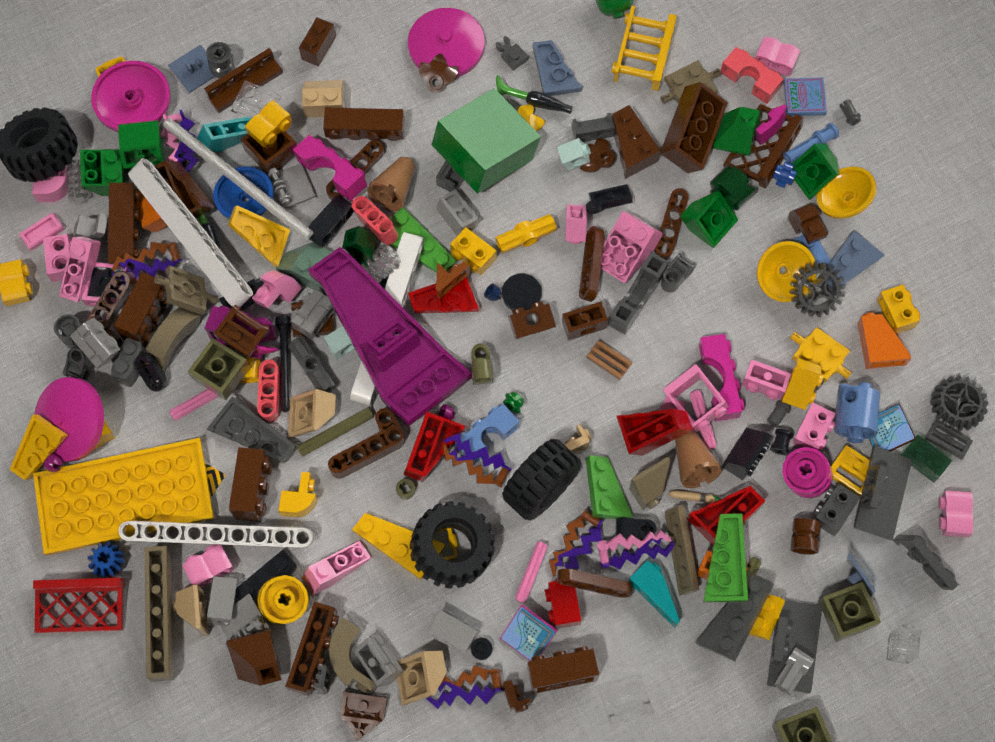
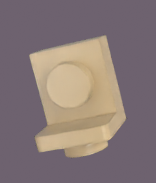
M581 424L576 426L579 438L572 437L564 444L574 454L588 449L590 445V433L586 428L583 429Z

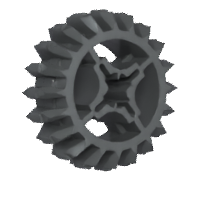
M813 262V268L809 264H805L806 271L799 268L798 271L801 275H793V278L797 280L796 283L790 282V285L795 287V289L789 290L790 294L795 295L791 298V301L797 302L795 307L797 309L802 307L801 313L805 314L808 312L810 317L814 316L815 311L817 317L822 316V311L825 315H829V308L835 311L836 307L834 304H842L838 297L845 296L840 290H844L846 287L842 284L839 285V283L843 282L844 278L838 277L840 272L838 270L833 271L834 266L829 265L826 268V263L824 262L820 264V267L818 262ZM823 273L816 281L811 282L807 280L811 275ZM828 278H830L832 282L831 294L826 289V286L828 284ZM803 285L808 288V299L806 302L802 296ZM810 285L821 288V291L825 294L814 291V288L810 287ZM824 297L828 299L820 305H812L819 298Z
M961 375L955 379L952 376L947 380L943 379L940 385L934 388L935 392L931 394L933 399L930 401V405L935 406L932 409V413H938L936 420L942 419V425L945 426L948 423L950 424L949 428L952 430L956 426L958 432L962 431L963 427L966 431L970 430L971 426L977 427L979 422L984 420L983 415H986L988 412L985 407L988 406L989 402L984 400L987 394H981L983 387L977 388L975 386L977 381L970 383L969 377L962 380ZM950 390H960L958 394L951 393L949 395L945 393ZM959 398H960L959 402H961L960 405H962L960 408H959V405L957 404L958 402H956ZM961 412L973 413V415L968 417H959Z

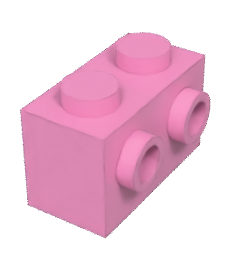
M751 359L742 386L746 387V390L750 392L763 393L769 399L781 400L786 391L791 373Z
M812 402L792 444L799 448L808 447L822 451L827 442V439L824 438L826 432L831 433L835 425L833 418L836 413Z

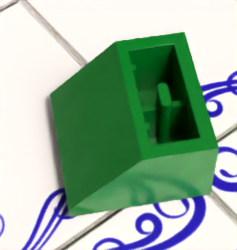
M158 120L118 124L119 150L123 169L133 168L142 158L148 160L153 165H158L164 161L165 157Z
M80 150L81 187L100 196H109V183H123L120 150Z

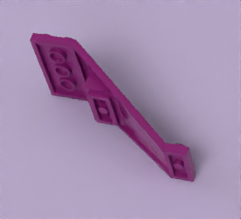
M341 247L308 269L309 275L323 287L382 402L409 426L426 414V411H430L472 378V373L449 354Z

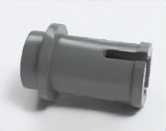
M850 99L843 101L839 105L847 118L846 122L853 126L861 121V114L857 113Z
M782 400L775 403V409L767 418V422L774 427H779L785 415L791 411V405L782 402Z

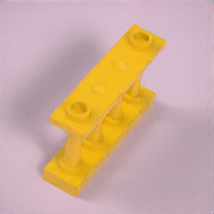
M631 6L630 13L626 12L624 24H627L618 60L613 62L611 73H614L615 82L618 81L619 73L649 79L652 82L651 89L659 91L677 15L669 14L668 21L664 20L661 22L634 16L635 6ZM632 24L660 29L661 32H665L664 37L655 38L630 32ZM632 40L655 45L660 49V53L653 55L626 49L627 42ZM625 56L653 62V65H656V69L647 71L622 65V61Z

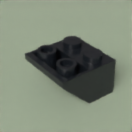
M746 428L727 456L722 468L741 480H744L747 475L751 477L771 445L768 442L771 435L766 432Z

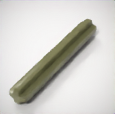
M367 407L299 444L297 449L300 455L305 456L373 418V413Z

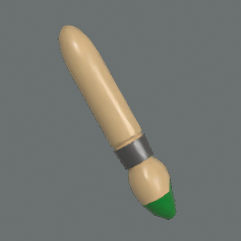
M679 490L668 493L669 496L676 499L706 502L708 504L721 500L712 494L706 495Z

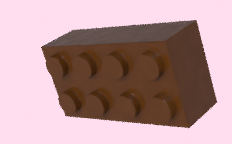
M701 82L685 86L660 154L686 173L703 170L728 102Z

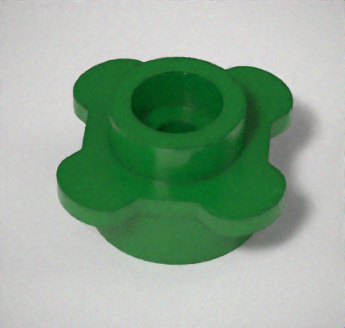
M515 392L506 393V399L503 400L504 405L510 411L520 413V407L524 404L523 398Z

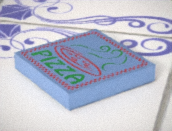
M823 77L784 78L787 115H826L827 108Z

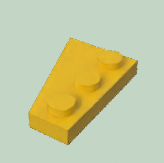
M235 206L228 226L273 266H279L290 229L240 206Z
M32 415L9 470L23 480L31 479L33 473L38 471L47 457L59 447L68 435L40 415Z

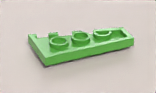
M403 207L389 218L398 233L397 240L393 244H389L390 246L398 248L403 233H410L424 237L423 248L418 260L420 264L437 273V263L447 272L457 264V261Z
M720 514L703 603L747 602L748 590L742 514Z

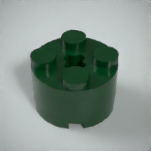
M727 165L710 181L712 188L710 194L720 191L733 212L739 210L756 191L754 186L750 188L747 184L750 181L748 177L735 166L730 168V165Z

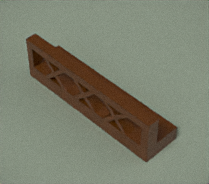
M268 48L208 85L204 90L210 103L220 113L283 74V70L275 61L272 50Z

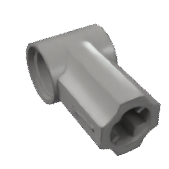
M795 647L787 658L786 665L774 685L784 693L791 695L801 677L811 667L814 659Z

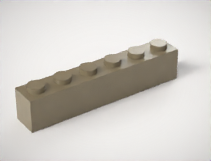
M167 546L144 547L146 678L151 682L174 680L171 550Z

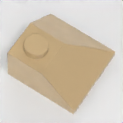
M314 389L291 397L288 438L316 431L333 417L336 408V395Z
M192 585L175 592L176 599H173L174 612H177L183 620L202 635L209 636L205 592L198 585Z
M423 651L397 661L404 671L397 678L401 704L407 705L435 695L447 673L443 651Z

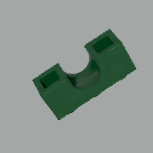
M361 226L346 230L342 248L370 273L376 236Z

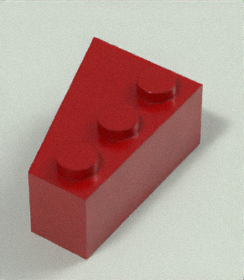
M668 409L647 413H633L630 415H616L628 453L632 455L643 456L693 431L687 411Z
M426 411L403 475L423 482L444 456L442 446L446 445L449 450L455 440L450 442H443V440L455 434H461L466 426Z
M748 486L715 503L713 502L704 508L689 513L687 520L714 546L720 514H742L744 525L763 506L765 500L751 486Z

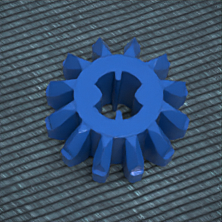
M107 541L105 546L102 543H98L99 549L91 548V552L94 555L88 556L87 559L91 561L88 567L94 569L93 574L96 576L101 574L102 578H106L109 573L111 577H115L114 571L121 572L122 568L119 567V564L125 563V560L121 558L124 552L119 550L117 544L112 546L110 541ZM108 556L110 559L107 560L109 561L107 563H104V558Z

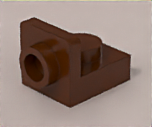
M512 680L503 682L510 711L515 710L518 713L528 710V706L532 704L531 698L518 701L517 698L521 697L518 685H513Z

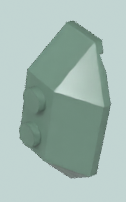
M311 242L286 252L279 266L275 269L327 296L323 287L309 275L308 269L332 252Z

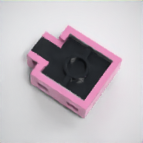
M96 263L82 295L83 303L86 306H95L111 280L112 273L126 271L127 268L131 269L129 265H126L125 269H123L119 264L112 271L114 264ZM112 292L110 298L115 303L117 296Z

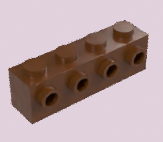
M325 107L323 125L325 138L333 140L339 138H349L351 140H358L359 138L369 140L388 139L390 141L404 139V110Z
M109 183V264H114L117 256L123 259L125 253L135 259L140 255L139 249H136V241L140 239V230L136 229L137 221L140 220V209H137V201H140V190L137 189L134 183ZM130 262L127 263L129 266H134Z
M314 602L285 685L288 690L310 696L311 691L315 692L313 686L314 683H318L315 678L318 673V665L324 666L325 658L323 655L325 649H329L332 628H336L339 621L338 612L334 607Z

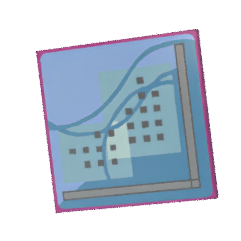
M521 605L500 639L526 659L532 661V657L542 655L558 630L527 607Z

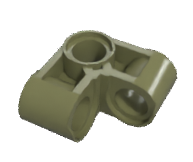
M476 344L471 350L473 385L493 383L490 351L484 344ZM482 351L486 356L484 358H476L475 354Z

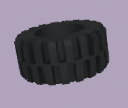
M45 107L42 109L33 108L32 111L26 110L22 112L23 114L13 117V120L8 121L4 129L0 130V159L14 178L27 182V180L28 182L44 181L48 177L56 176V173L59 171L62 172L65 166L72 162V157H75L77 152V137L64 115L59 113V111Z
M550 439L528 456L508 480L502 492L504 501L523 519L532 520L537 518L572 483L581 468L580 458L560 440Z
M449 501L444 506L441 503L434 505L432 510L428 509L422 518L420 517L411 535L412 539L409 549L412 550L410 556L411 560L416 562V570L424 573L422 577L428 581L429 578L434 580L433 585L438 587L440 584H445V588L452 589L453 585L460 588L464 587L466 583L471 584L485 571L494 554L495 547L493 544L495 536L490 533L492 530L490 523L485 524L484 522L486 517L482 513L480 515L475 513L476 508L471 506L468 509L465 507V503L459 502L458 505H454L453 501ZM453 528L461 531L471 544L470 556L462 562H450L440 557L432 543L433 536L438 530Z

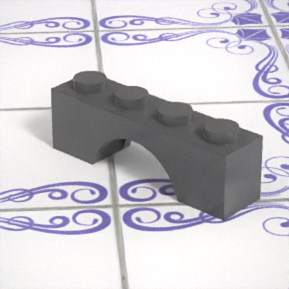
M653 252L649 254L631 288L624 298L619 300L611 312L608 320L610 327L626 335L661 281L669 261Z

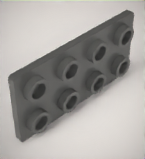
M873 447L854 522L855 529L887 540H893L912 459L879 447Z
M785 600L774 628L767 679L768 686L776 687L774 683L784 669L785 662L790 653L796 647L812 657L814 662L807 673L801 677L793 691L811 693L822 607Z

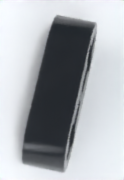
M144 353L136 359V369L151 391L158 392L166 386V375L153 355Z

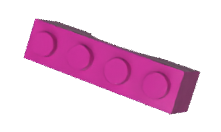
M308 135L293 149L297 161L308 170L312 171L323 167L333 169L335 175L332 180L336 190L349 201H352L367 187L364 172L360 168L355 169L346 158L342 159L339 157L334 149H328L319 138L315 139Z
M725 334L701 337L698 345L702 364L710 365L720 373L723 379V388L719 393L729 405L727 412L722 417H716L714 420L716 422L740 418L744 410V402L738 395V391H740L739 380L734 377V372L736 371L734 359L731 360L729 354L731 352V343L729 340H726ZM715 396L711 400L712 408L719 404Z

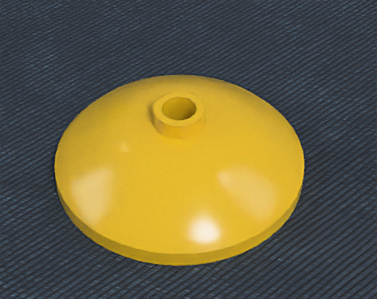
M864 168L839 169V175L817 194L818 206L824 214L832 218L844 219L858 215L869 207L874 200L877 191L876 181L872 174Z
M781 241L771 245L761 255L757 264L756 276L761 290L768 297L776 301L792 302L791 298L795 295L790 294L789 290L795 289V287L791 286L790 282L796 283L797 281L793 278V275H801L798 271L799 268L806 271L805 264H809L813 268L814 256L805 246L797 242ZM784 266L785 271L780 273V268ZM816 274L811 275L807 280L815 281ZM803 285L802 296H805L808 293V288Z

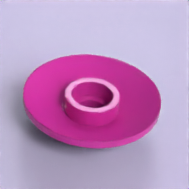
M258 345L250 357L262 359V354L274 353L278 351V348Z

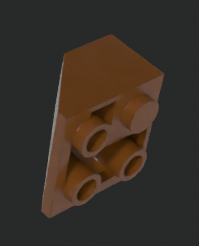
M270 630L226 641L239 680L259 686L282 680L281 665Z

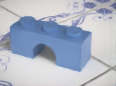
M504 404L499 407L495 406L488 412V416L485 419L477 420L469 432L460 434L461 442L469 439L471 451L474 452L485 447L482 442L484 435L496 433L505 440L520 428V421ZM463 450L458 451L462 456H464ZM479 457V458L474 459V460H473V465H475V464H476L478 461H480L482 458Z

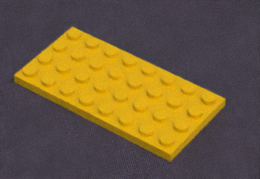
M200 437L60 467V471L55 473L48 470L33 473L43 553L45 556L95 546L98 543L104 544L107 541L122 540L118 530L120 525L127 521L200 523L215 519ZM130 524L125 529L128 536L132 537L135 534V528ZM152 525L147 528V534L157 532L156 527Z

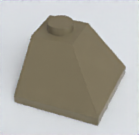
M669 457L632 478L629 490L642 510L647 507L652 509L660 503L659 500L663 493L670 464Z

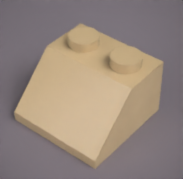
M305 81L302 88V107L305 118L324 117L325 107L344 108V81Z

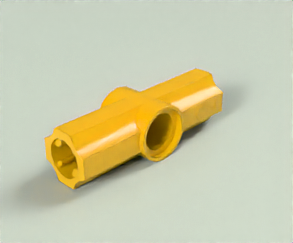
M548 214L531 222L527 220L518 223L513 230L496 236L495 241L500 252L504 254L520 246L528 247L538 241V238L557 231V227L553 217Z

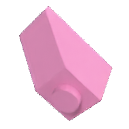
M566 204L565 241H569L572 244L586 242V205Z

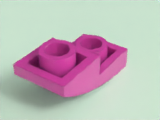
M785 104L773 108L768 113V122L760 124L756 129V141L760 145L770 139L786 119Z

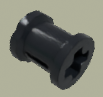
M776 429V437L770 450L775 454L786 456L789 453L788 445L790 439H793L794 434L785 429Z

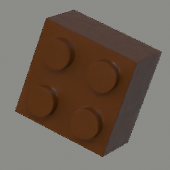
M286 131L279 133L276 141L266 147L260 145L249 134L240 139L244 151L267 175L270 169L276 168L278 170L295 156L293 149L297 146V143Z

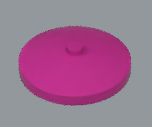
M438 8L431 10L419 17L409 32V54L413 63L418 68L421 62L430 64L432 59L441 53L446 59L447 67H458L456 77H460L475 68L484 53V34L480 24L470 14L459 9Z
M125 61L109 67L98 77L91 94L92 107L96 116L103 125L118 132V124L152 120L160 122L163 114L167 113L171 101L170 87L163 73L155 66L142 61Z
M72 377L57 379L44 389L37 401L34 415H40L68 435L52 454L66 462L78 461L86 457L96 447L103 430L104 410L99 394L87 381Z

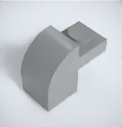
M100 213L97 219L80 215L75 222L73 237L83 236L100 241L101 244L108 243V215Z

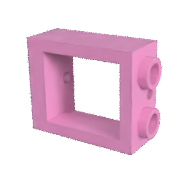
M697 364L662 389L678 410L686 411L676 397L701 379L719 401L718 405L695 422L688 414L691 426L695 432L705 430L713 419L722 417L729 408L727 402Z

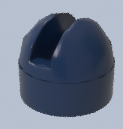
M493 283L484 292V297L490 301L499 300L498 296L502 295L501 289Z

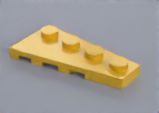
M364 513L352 531L415 577L422 580L424 573L416 570V562L412 561L410 556L412 550L409 548L413 531ZM433 539L434 549L440 556L446 544Z

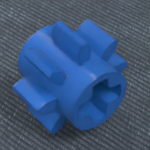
M787 162L783 166L778 164L773 175V179L777 180L776 185L785 188L786 184L792 185L797 171L792 170L794 165Z

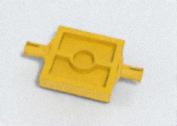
M818 327L805 339L795 331L790 336V339L799 344L798 350L792 359L797 362V359L800 358L822 366L821 374L824 375V383L836 373H839L846 379L852 374V372L842 366L850 350Z

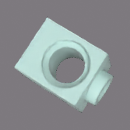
M579 138L557 147L561 163L568 170L590 162L589 155L591 152L587 143L584 144Z
M343 326L324 337L327 347L336 360L355 349Z

